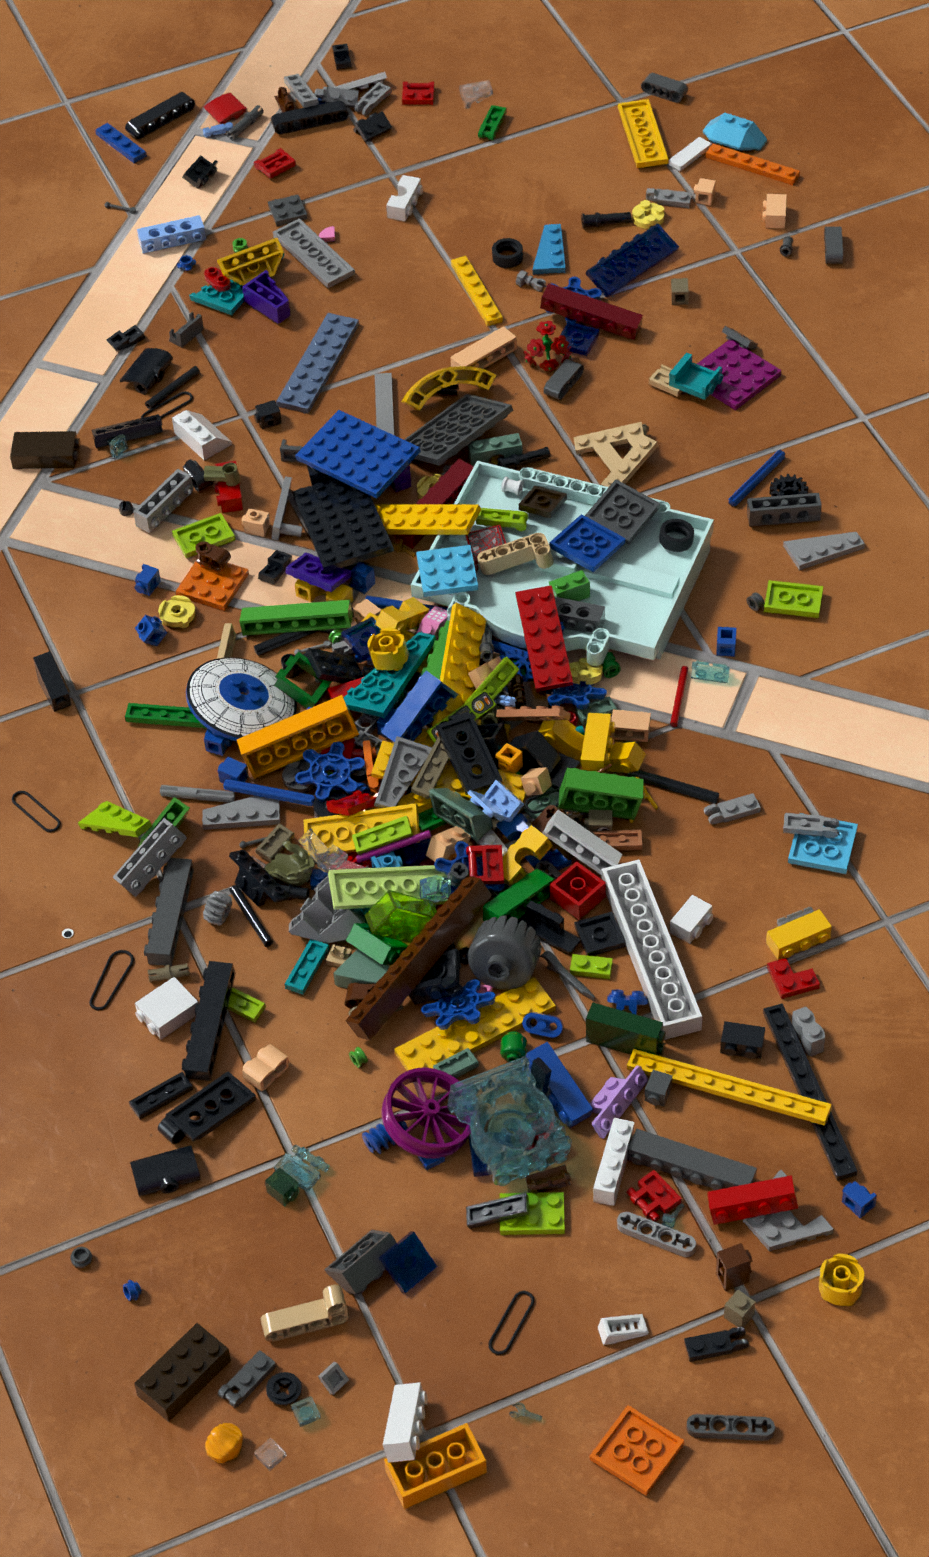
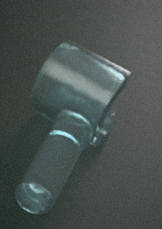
M681 1203L672 1215L664 1213L662 1225L673 1228L678 1214L685 1206Z
M521 1402L512 1405L518 1409V1412H509V1415L513 1418L523 1415L537 1421L542 1419V1416L526 1410Z

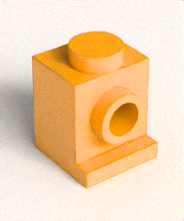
M508 743L495 755V758L498 759V767L504 772L517 773L523 767L522 751Z

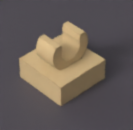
M333 944L326 959V965L339 968L352 955V949Z

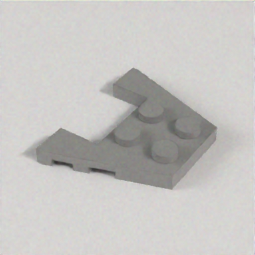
M780 1170L773 1179L787 1175ZM790 1210L743 1219V1222L768 1251L795 1245L796 1242L805 1239L808 1241L816 1239V1236L824 1234L828 1236L834 1230L822 1215L803 1226Z

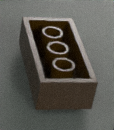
M196 1323L134 1383L137 1396L169 1422L231 1362L229 1349L201 1325Z

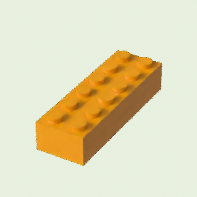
M340 695L236 740L244 761L253 778L256 779L303 759V752L307 749L319 752L329 748L334 742H343L359 735V732L343 696Z

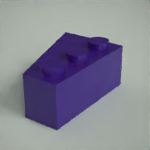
M267 270L242 286L244 302L279 324L290 316L289 300L282 290L276 286L274 279H271Z

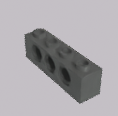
M819 493L748 498L747 517L749 526L821 521L822 505Z
M554 597L559 621L563 622L565 628L593 634L596 629L603 627L605 606Z

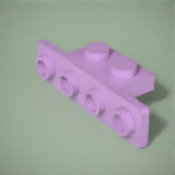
M636 1066L626 1079L610 1077L590 1103L593 1108L592 1112L599 1113L592 1122V1126L600 1138H605L611 1129L613 1119L622 1116L648 1082V1078L641 1066Z

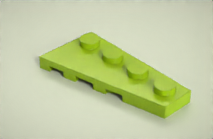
M108 801L101 803L98 808L78 822L80 829L86 830L87 827H90L92 831L104 829L106 833L119 832L120 835L139 837L152 827L150 820Z

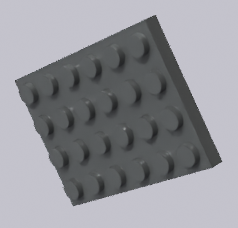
M466 394L404 440L420 447L421 452L415 459L439 466L444 464L450 457L458 454V451L470 445L473 440L481 437L485 431L493 428L500 420L505 419L513 411V408L510 404Z

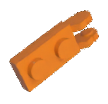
M366 740L362 744L367 781L371 793L376 794L379 792L381 782L379 778L372 777L371 772L377 757L376 746H372L370 740Z

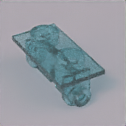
M696 660V662H692L690 678L728 683L731 668L726 666V664L713 663V666H710L708 662Z

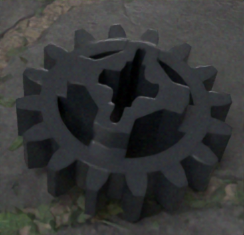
M789 474L786 477L780 475V479L774 478V482L770 483L769 495L771 497L808 494L807 482H802V477L797 479L795 474L793 477H790Z

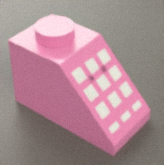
M435 606L422 619L417 633L435 635L438 641L439 630L441 627H444L447 620V610Z

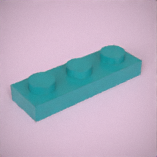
M313 939L309 940L284 984L285 989L302 995L305 993L329 950L328 944Z

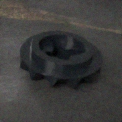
M278 1373L272 1376L267 1383V1396L277 1406L280 1404L287 1407L288 1404L295 1403L296 1399L301 1396V1382L292 1373ZM279 1385L284 1388L288 1387L289 1394L285 1392L280 1393Z

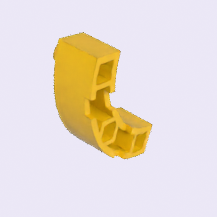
M470 366L442 368L417 381L401 402L414 410H421L426 401L435 392L451 385L469 384L483 390H489L496 374Z
M568 720L543 721L538 731L543 734L547 742L559 752L581 763L585 735L576 731V727ZM615 742L612 749L608 751L612 767L607 771L624 773L638 771L646 754L636 742Z

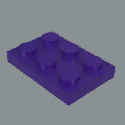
M307 552L289 564L285 572L296 579L303 580L310 585H315L329 592L334 591L351 577V571L343 567L325 573L319 558Z

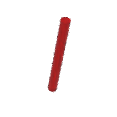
M687 666L681 667L670 721L671 727H677L688 674Z

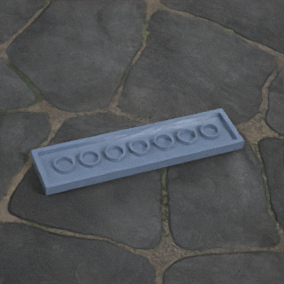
M327 313L277 399L278 407L309 414L358 328V319Z

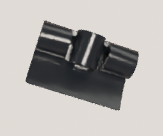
M146 348L122 376L120 382H133L135 389L139 393L146 394L155 381L160 382L163 379L165 370L173 361V357L168 351Z
M191 1145L130 1162L139 1197L158 1192V1190L166 1194L178 1190L179 1184L184 1185L201 1180Z

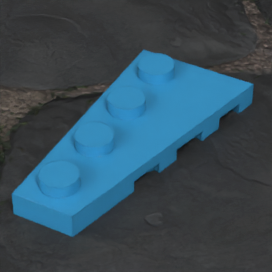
M561 224L544 225L532 269L533 275L565 273Z

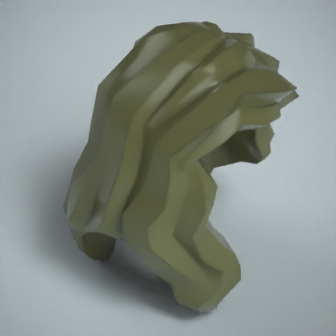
M284 841L282 843L284 847L294 854H277L274 860L265 866V871L273 878L293 886L305 884L312 875L315 866L314 860L301 846L290 841Z

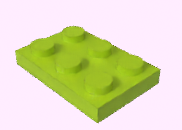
M222 513L172 530V535L186 559L198 554L195 546L199 542L205 541L219 547L235 541V535Z
M769 580L764 612L819 618L823 586Z
M564 1192L527 1193L530 1215L500 1222V1235L565 1234ZM500 1193V1198L521 1193Z

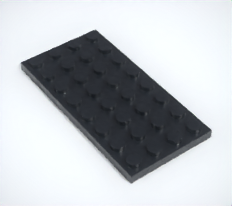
M335 478L306 488H299L292 492L325 573L394 551L391 540L370 495Z

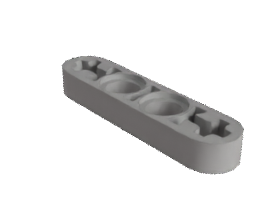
M623 1212L617 1217V1228L623 1234L682 1257H690L696 1251V1241L688 1234L631 1212ZM630 1221L626 1226L623 1225V1222ZM643 1227H650L652 1232L646 1235L640 1230ZM668 1234L672 1237V1240L663 1242L660 1237ZM686 1243L690 1244V1247L683 1248V1245L685 1246Z

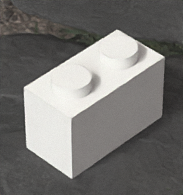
M692 895L671 919L670 933L690 944L694 938L697 939L700 936L703 927L711 923L713 919L712 905Z

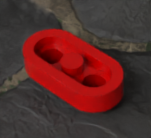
M210 267L205 270V281L215 290L224 292L230 289V279L225 277L221 270L216 267Z

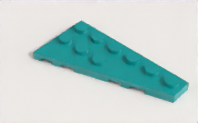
M230 279L231 287L227 291L219 292L211 285H205L201 288L200 292H193L189 297L191 301L233 315L244 302L243 288L240 284Z
M418 632L406 642L409 657L401 670L386 671L373 669L361 679V683L356 688H350L347 691V695L343 697L349 710L385 718L433 647L436 640L435 635Z

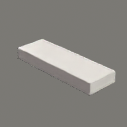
M698 137L669 159L668 165L682 171L707 152L712 143Z

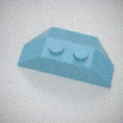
M727 113L712 119L703 129V133L711 142L737 150H761L767 142V138L753 121Z

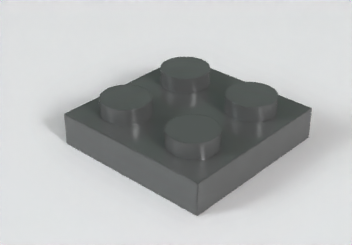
M299 194L268 201V207L276 226L289 224L299 218L301 220L308 219Z

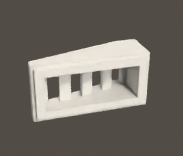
M643 1314L601 1318L598 1325L603 1345L645 1336L649 1333ZM633 1323H637L638 1329H635Z

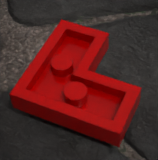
M787 958L767 963V969L781 999L820 988V983L813 968L793 973Z

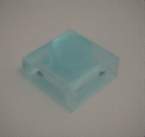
M118 435L109 443L111 456L118 458L128 448L125 435Z
M312 1396L291 1404V1409L300 1427L321 1419Z

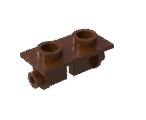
M279 87L278 95L274 96L281 111L296 110L297 107L290 93H287L285 87Z
M561 1165L526 1175L525 1179L529 1193H543L569 1186L571 1176L567 1172L566 1165Z

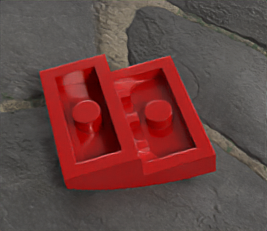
M231 92L213 99L203 107L219 124L227 123L232 117L237 120L248 110Z

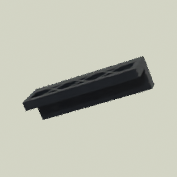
M159 414L91 431L95 447L98 448L162 433L163 424Z

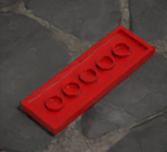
M552 585L515 592L536 692L572 686L573 680Z

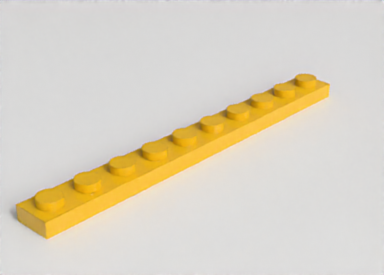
M633 1049L627 1063V1070L632 1071L636 1066H641L644 1073L650 1076L652 1070L673 1075V1083L824 1126L832 1109V1104L637 1049Z

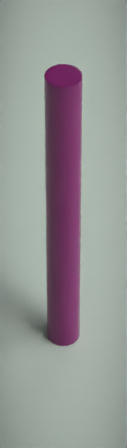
M427 830L357 855V862L361 863L371 859L373 856L377 857L431 838V832Z

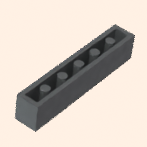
M170 858L167 865H164V880L160 881V896L156 897L155 902L157 909L152 914L153 926L148 930L149 943L145 944L144 956H147L148 964L172 966L194 873L192 859Z
M636 1129L628 1147V1160L632 1163L650 1167L658 1172L662 1171L671 1174L676 1178H684L694 1184L711 1187L713 1190L755 1183L756 1167L640 1129Z

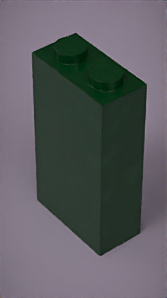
M592 1002L586 1017V1042L627 1054H632L633 1049L658 1056L664 1053L666 1043L663 1042L666 1031H663V1022Z

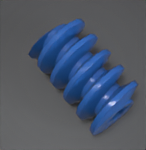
M405 1121L398 1122L405 1131L408 1129ZM379 1123L376 1125V1129L370 1128L369 1133L364 1132L362 1134L363 1141L371 1153H374L373 1151L376 1150L381 1154V1146L386 1150L389 1149L387 1142L396 1145L387 1133L384 1124Z

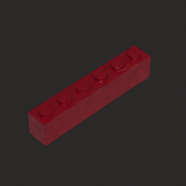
M548 283L541 297L540 309L635 340L642 325V314Z
M458 459L416 504H454L474 466ZM394 534L396 541L411 549L425 536Z

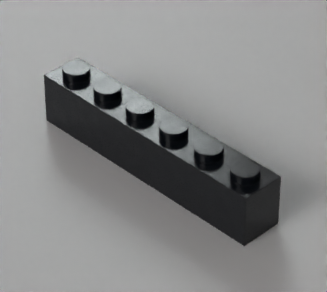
M209 961L208 968L204 969V985L200 986L199 989L200 1002L195 1006L196 1018L195 1022L191 1023L190 1028L192 1035L186 1044L187 1056L182 1061V1071H184L187 1079L211 1081L236 974L233 963Z

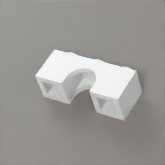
M402 175L397 184L398 196L392 195L386 209L387 218L406 221L412 213L413 206L417 204L419 195H422L423 186L421 185V178Z

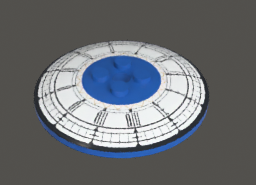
M233 657L210 660L193 671L186 686V700L196 719L212 732L235 741L291 717L297 711V702L274 686L277 678H275L277 673L265 665L252 660Z

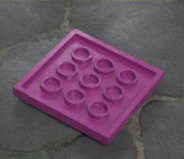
M734 340L726 341L697 363L713 371L719 366L722 367L723 381L715 387L711 395L735 411L779 378L782 370L747 348H741Z

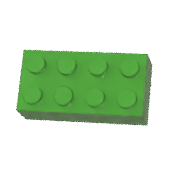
M567 768L559 789L558 809L589 813V810H613V817L635 820L643 800L644 779L599 773L597 771H586L578 768Z

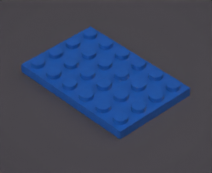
M338 410L295 457L297 461L378 498L421 451L420 447Z

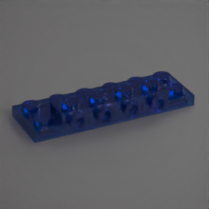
M657 223L641 235L637 234L634 236L632 241H626L620 249H614L608 257H602L585 274L608 298L676 252L679 246Z

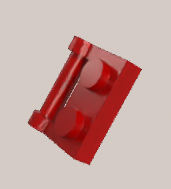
M403 81L402 105H433L434 81L429 83H408V81Z
M279 148L275 153L262 160L254 161V166L271 179L296 166V160Z
M357 790L352 795L336 801H328L326 806L329 812L350 816L373 807L377 797Z
M502 845L466 847L470 877L480 878L485 885L504 884ZM477 854H482L483 876H477Z

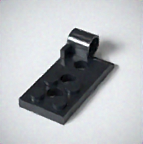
M469 711L451 715L448 717V722L436 726L441 742L466 795L469 790L476 792L491 787L495 780L502 782V778L479 728ZM462 734L466 737V740L459 741L456 735ZM471 751L474 757L468 758L464 755V752ZM478 767L482 773L474 774L471 769Z
M227 1071L168 1112L166 1117L159 1123L158 1131L172 1144L179 1143L185 1136L189 1137L193 1142L200 1140L256 1100V1095ZM222 1095H231L232 1097H231V1098H228V1099H225V1098H222L221 1096H222ZM206 1106H215L216 1108L210 1110ZM192 1116L200 1117V1119L196 1121L191 1120L190 1118Z

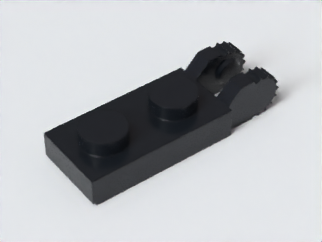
M455 976L440 977L418 983L408 996L417 1005L449 996L456 997L464 991V988L457 984L458 980Z
M738 1327L732 1328L729 1331L724 1330L684 1338L689 1362L732 1354L734 1351L748 1348L749 1342L747 1339L735 1340L732 1343L730 1339L744 1336L746 1333L745 1328Z

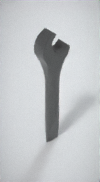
M547 950L540 955V957L547 961V968L561 975L580 993L595 1002V996L589 989L568 972L552 952Z

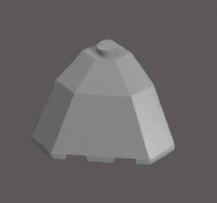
M327 876L314 889L316 892L312 899L308 898L300 908L301 913L291 920L289 932L292 935L332 943L346 940L354 923H365V917L360 908L334 910L329 877Z

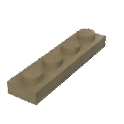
M461 734L456 735L458 740H460ZM439 736L411 788L412 793L427 799L430 798L429 790L436 787L449 761Z

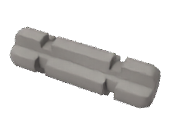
M807 907L803 909L804 911L800 910L787 915V918L777 919L778 927L814 912L813 908Z

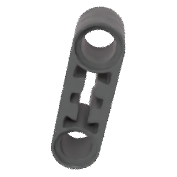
M650 73L641 83V89L645 93L676 103L680 102L688 92V87L685 83L655 73Z
M825 227V263L842 264V227Z
M566 359L546 382L544 394L561 400L582 376L584 366Z

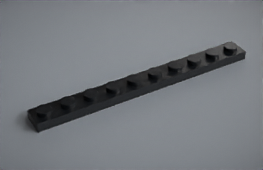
M783 1003L763 1008L764 1017L798 1094L826 1102ZM830 1112L825 1126L811 1122L836 1180L839 1181L857 1176V1169L832 1113Z

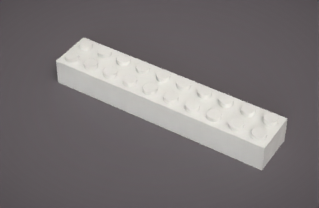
M640 859L603 868L602 880L606 882V896L625 940V945L644 994L648 998V1004L654 1020L663 1022V1031H666L664 1040L701 1031V1012Z

